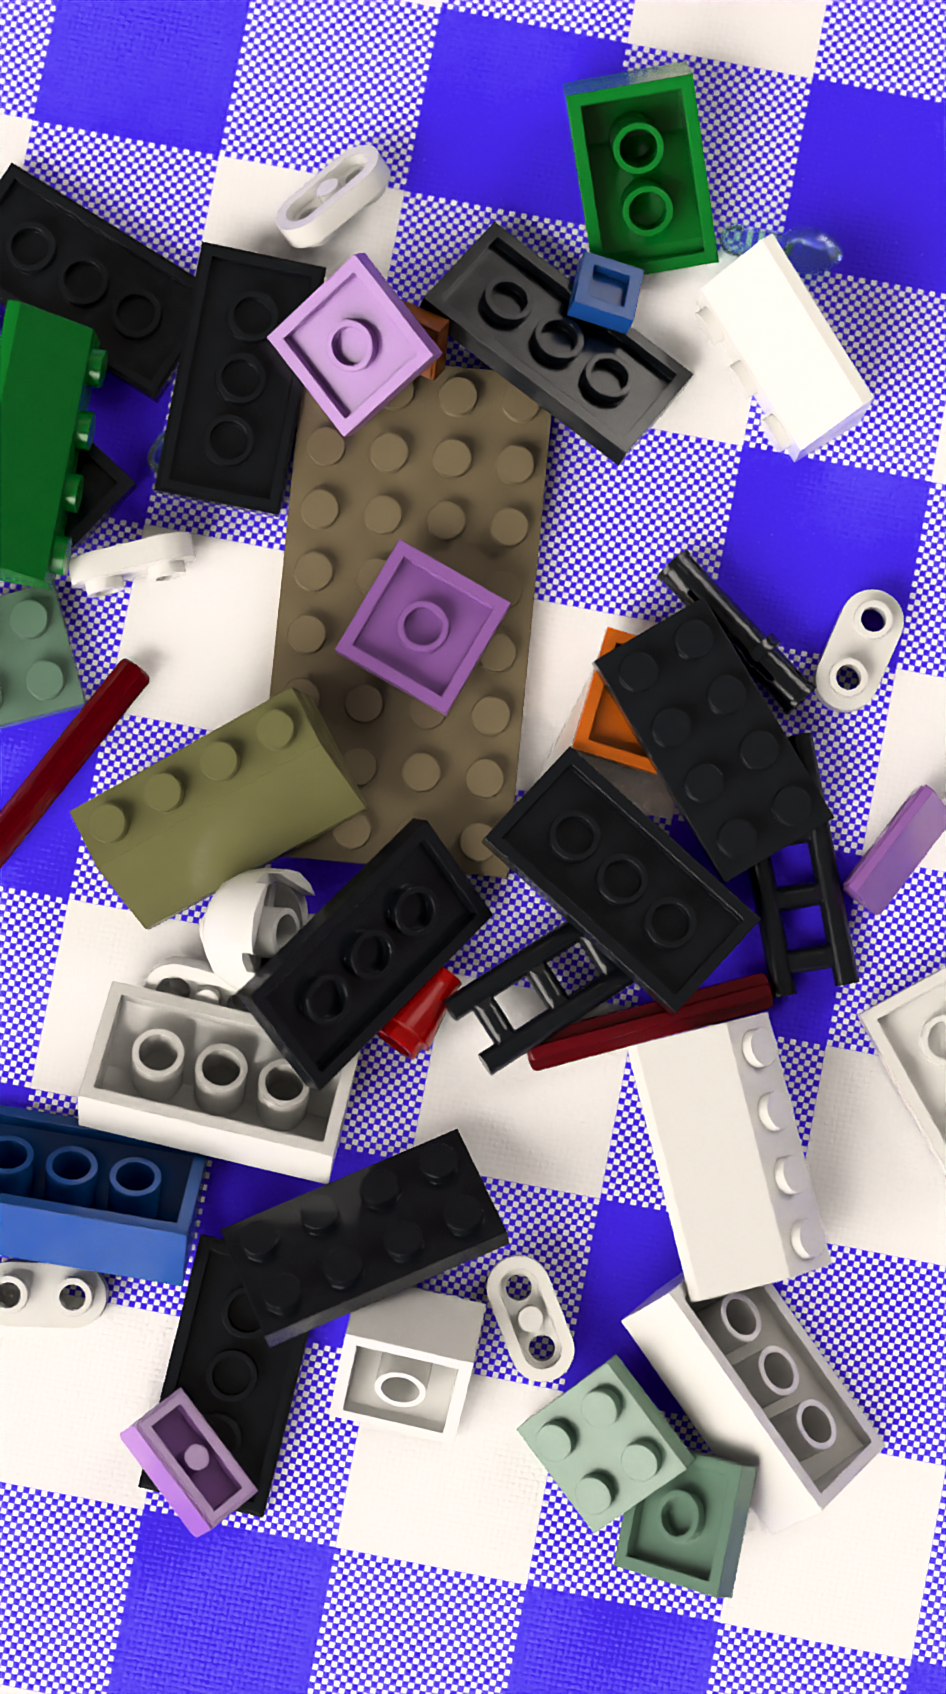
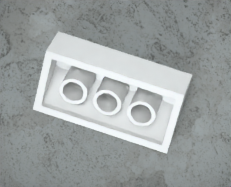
M112 980L78 1093V1124L84 1127L328 1184L345 1121L360 1051L321 1091H318L304 1084L251 1013Z
M768 1012L627 1047L690 1301L706 1300L790 1279L832 1264L826 1243V1234L821 1223L810 1180L809 1167L802 1149L794 1117V1108L787 1090L778 1054V1045L773 1034Z
M682 1272L656 1290L621 1320L714 1455L757 1467L750 1506L770 1535L776 1534L822 1512L886 1446L772 1283L691 1302L684 1273Z

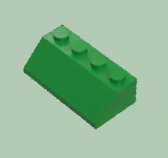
M9 299L0 336V581L53 590L56 574L65 576L70 562L72 539L65 537L64 531L68 512L77 513L82 500L84 476L76 474L80 449L89 451L93 442L96 414L89 412L88 407L92 387L102 388L107 370L108 352L107 350L100 349L101 343L93 328L26 303Z

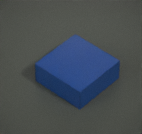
M584 251L577 265L567 315L627 334L634 322L644 270Z

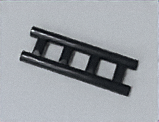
M812 732L787 737L825 800ZM829 821L788 845L808 844L814 881L777 887L771 856L748 869L756 915L761 918L758 926L773 998L797 994L795 974L822 969H832L835 987L860 982ZM819 905L826 943L789 950L782 912Z
M566 920L443 999V1003L456 1022L473 1011L494 1043L478 1054L482 1065L492 1076L635 982ZM579 943L600 975L568 995L547 963ZM526 977L547 1009L515 1030L494 997Z

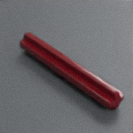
M127 658L119 661L0 810V869L148 685L150 677L133 661Z
M764 973L750 974L697 989L673 1016L654 1000L573 1022L526 1054L531 1068L534 1071H542L632 1045L768 1010L773 1006L772 990Z

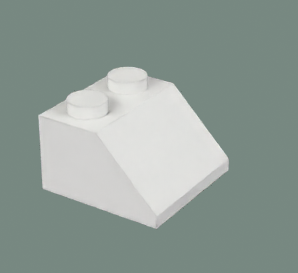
M409 1287L351 1312L329 1416L454 1444L475 1361L486 1304L465 1300L454 1295H443Z

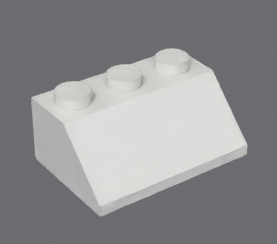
M772 233L760 240L701 288L697 301L700 310L695 313V318L708 342L712 346L721 343L733 362L727 369L737 390L745 399L754 396L766 417L761 419L760 423L771 445L779 453L786 449L795 463L857 426L874 400V396Z

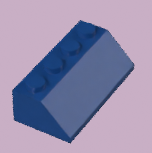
M0 1105V1255L183 1286L195 1239L209 1156L80 1126L76 1117Z

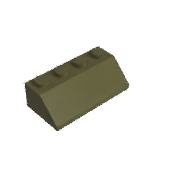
M290 687L69 812L97 869L145 929L150 930L214 895L222 883L247 870L263 868L369 808L313 698Z

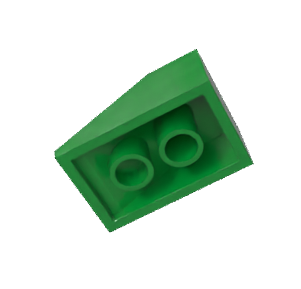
M687 62L562 83L589 252L643 269V275L719 262L694 79Z

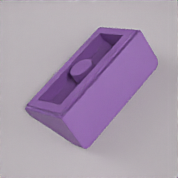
M926 784L912 791L841 884L843 892L874 915H879L884 911L946 830V806L932 788Z
M181 1387L128 1426L119 1435L123 1443L194 1537L198 1538L212 1530L258 1492L257 1488Z

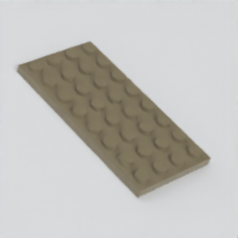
M445 366V370L435 381L419 375L355 435L346 437L340 433L304 386L297 420L269 699L290 687L313 698L369 809L284 855L283 857L366 865L413 818L429 822L465 875L507 879L508 866L482 844V841L513 808L515 803L552 415L494 370ZM399 539L511 603V607L447 717L335 652L338 643Z

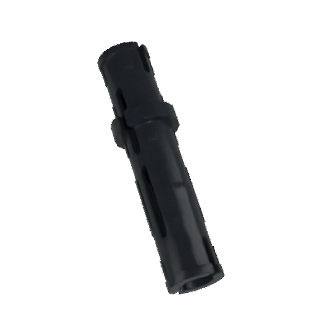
M687 549L671 560L658 574L657 578L660 582L663 581L686 607L702 597L705 598L749 674L778 703L786 715L798 707L817 688L777 648L781 641L773 633L766 636L692 558L691 553Z

